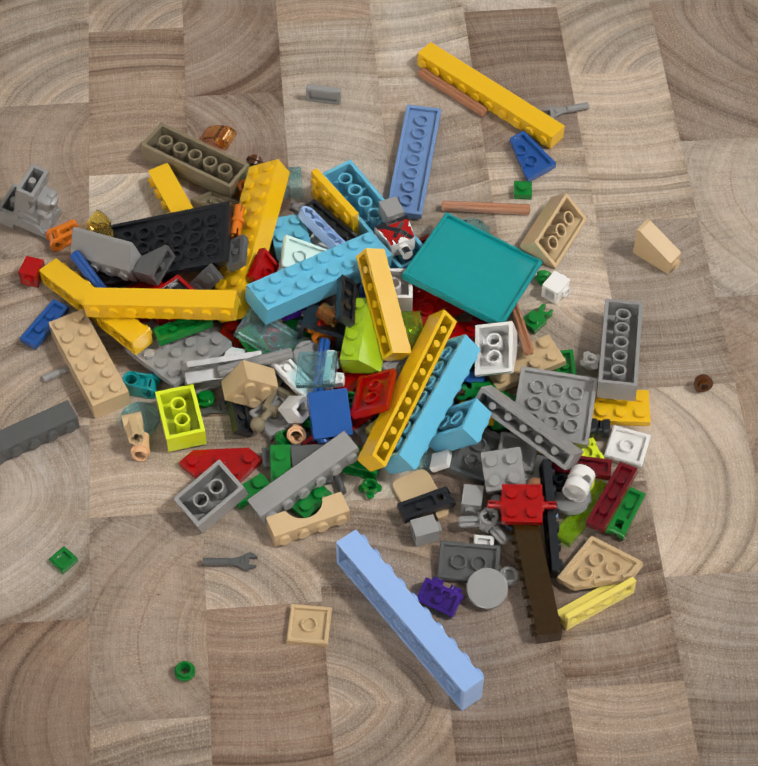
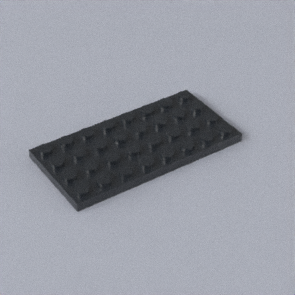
M230 201L98 227L94 228V232L132 242L141 256L164 245H168L176 257L164 277L204 270L211 263L215 267L227 265L231 242L233 205ZM96 272L107 288L140 282L139 279L136 282L132 280L125 281L118 276L111 277L104 272Z

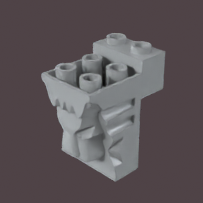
M32 164L20 184H12L0 203L1 224L10 228H14L16 225L46 238V231L54 227L62 213V210L57 205L59 200L57 191L47 186L49 179L48 170Z

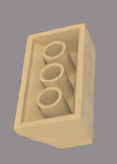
M567 193L553 196L542 210L520 244V247L523 251L542 260L543 265L555 269L587 218Z

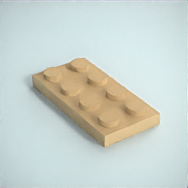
M549 334L531 341L534 347L532 355H525L522 347L519 346L514 372L487 376L491 384L495 385L499 391H506L518 386L521 366L549 371L565 366L566 360Z

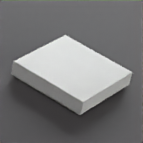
M613 425L604 458L611 459L612 462L618 464L622 462L641 470L651 435Z

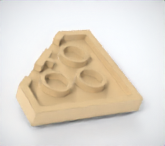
M591 535L559 574L557 581L573 591L621 583L631 577H635L643 567V562Z

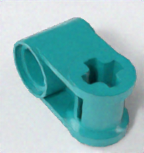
M128 371L122 377L129 391V396L147 399L156 398L155 392H157V385L160 384L161 379L155 374Z

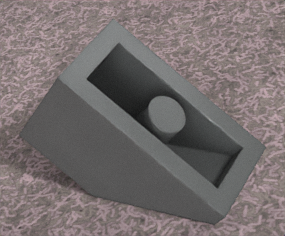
M164 245L141 256L133 272L140 282L158 286L176 256L168 245Z

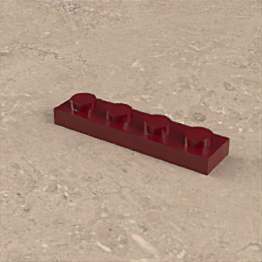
M619 462L586 521V527L605 533L637 476L638 468Z

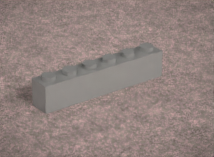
M492 385L481 387L475 398L492 413L491 417L564 470L571 469L572 466L577 464L584 452Z
M343 431L249 498L247 501L251 509L265 525L266 517L291 509L297 501L306 498L317 487L323 486L329 478L341 473L342 469L349 464L355 463L360 454L359 449L347 433Z

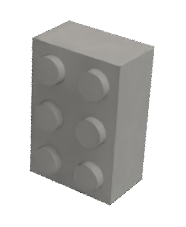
M219 459L173 499L197 528L204 533L249 494Z

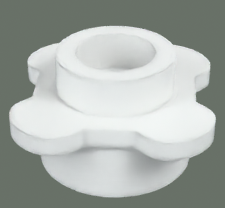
M589 351L584 352V358L580 361V365L590 371L598 369L600 355H595Z

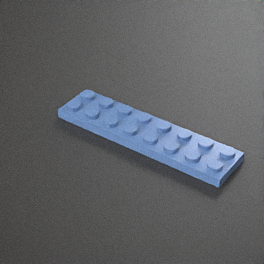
M407 105L389 198L397 197L408 218L422 219L441 117L440 108Z

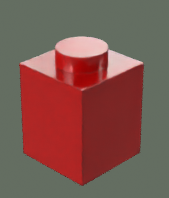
M26 256L18 272L20 283L28 287L38 288L42 280L39 270L45 266L44 260Z

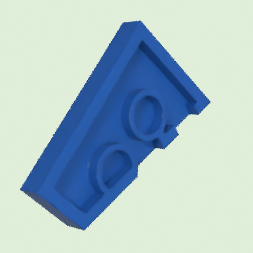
M525 131L510 138V145L527 181H533L556 168V162Z

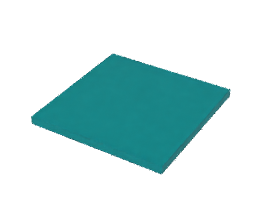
M446 212L402 273L401 279L489 324L507 321L540 269L543 261Z

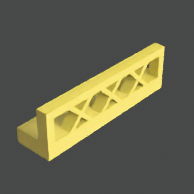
M631 577L621 583L600 586L558 609L560 623L567 631L633 594L637 581L634 577Z

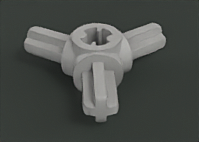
M498 494L493 495L491 500H500L501 496ZM484 507L476 515L460 516L458 518L460 528L477 527L478 530L484 533H491L500 545H505L510 540V537L500 526L499 509H487V507Z

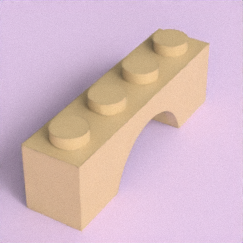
M338 492L323 497L320 510L311 517L296 518L283 511L266 517V525L275 547L279 545H287L297 539L307 538L309 535L317 532H324L328 528L337 525H344L350 521V510L342 493Z

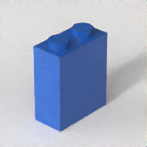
M347 388L308 392L306 397L312 442L317 441L318 444L328 443L329 440H332L343 431L349 437H352L353 429Z

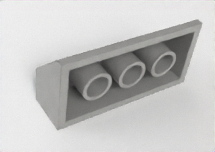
M73 227L71 254L79 250L95 272H104L111 277L118 276L125 281L132 280L136 282L138 280L133 270L141 258V254L132 242Z

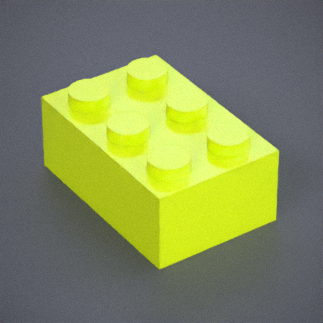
M190 384L155 392L168 452L207 444L206 432L194 385Z

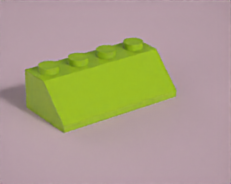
M356 298L355 324L351 328L346 326L339 359L344 373L373 374L382 371L383 360L367 298Z

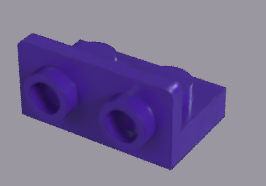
M434 576L432 580L426 577L417 595L418 600L454 618L462 599L464 600L466 597L461 594L462 590L453 585L448 588L443 585V580Z

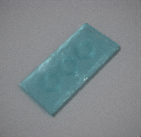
M249 307L233 335L264 353L285 348H291L293 352L296 345L300 342L313 341L304 335L301 339H297L299 332L278 320L265 325L251 307Z

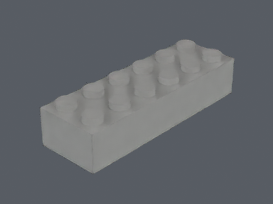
M605 299L597 398L635 401L638 383L643 302Z

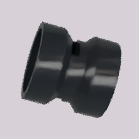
M592 418L589 437L601 436L602 438H609L610 419H603L601 421L597 420V418Z

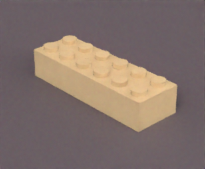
M84 309L48 322L51 336L70 369L94 418L97 419L131 405L129 391L91 321L86 316Z

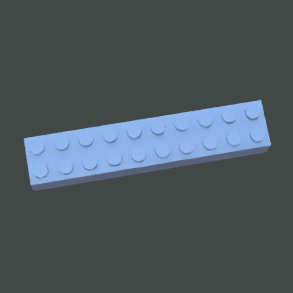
M354 530L337 541L336 563L461 711L482 698L484 684L482 671L471 664L469 656L458 649L456 641L452 637L449 638L443 626L439 622L436 623L430 611L426 607L423 608L417 596L413 592H409L405 582L400 577L397 578L390 564H385L381 559L378 550L372 549L365 535H360L357 530Z

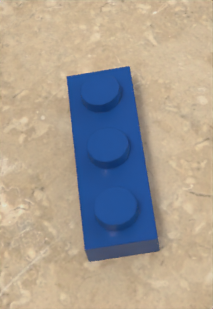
M53 299L23 333L20 341L37 350L50 334L48 322L66 316L69 312V307Z

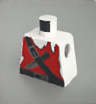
M407 215L375 226L376 237L392 253V257L401 254L403 259H409L413 255L411 250L415 248V236Z

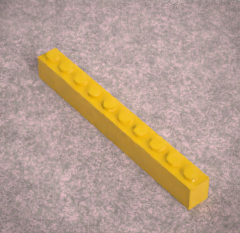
M432 42L417 53V65L420 68H425L485 106L488 111L507 121L513 127L525 131L540 144L551 149L564 137L565 125Z
M445 310L429 315L411 351L412 353L409 355L395 383L390 409L379 414L357 458L370 472L386 467L457 323Z

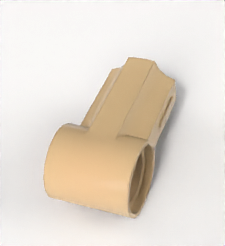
M141 411L121 415L124 431L127 434L129 443L135 446L142 445L146 438Z

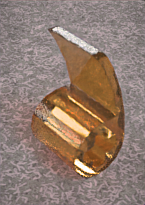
M214 125L207 127L200 140L214 139L218 147L228 149L237 133L229 126Z
M327 303L321 304L316 312V317L331 327L340 323L335 319L336 303L332 307Z

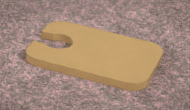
M422 469L399 477L393 482V490L400 502L438 489L430 474ZM449 509L436 512V518L441 520L447 517Z

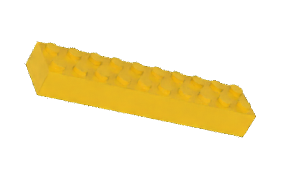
M279 159L249 167L239 204H241L240 210L242 205L245 206L243 217L245 222L241 235L244 234L248 238L247 264L233 272L227 269V265L221 266L219 272L224 278L214 288V290H237L239 298L237 319L252 315L253 309L245 301L246 285L251 283L247 275L258 250L266 248L269 252L290 175L288 169ZM218 320V321H219L220 323H224V322H229V321H233V320H227V321Z

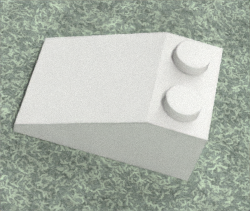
M513 321L475 325V344L481 349L475 362V377L513 373L518 349V332Z

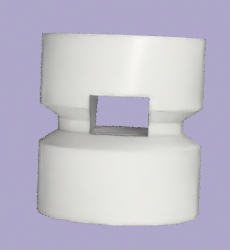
M576 464L572 466L562 489L565 497L574 502L585 501L596 477L595 472L586 465Z

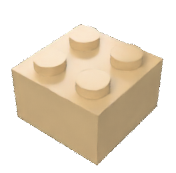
M242 360L221 381L226 401L252 408L258 407L278 388L274 368Z

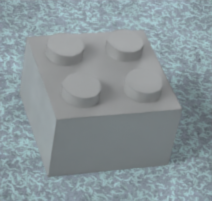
M521 447L481 452L485 487L488 495L502 493V484H527Z

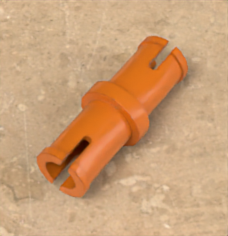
M235 204L233 207L231 239L233 234L234 238L241 235L245 222L243 219L244 205H242L241 210V204Z

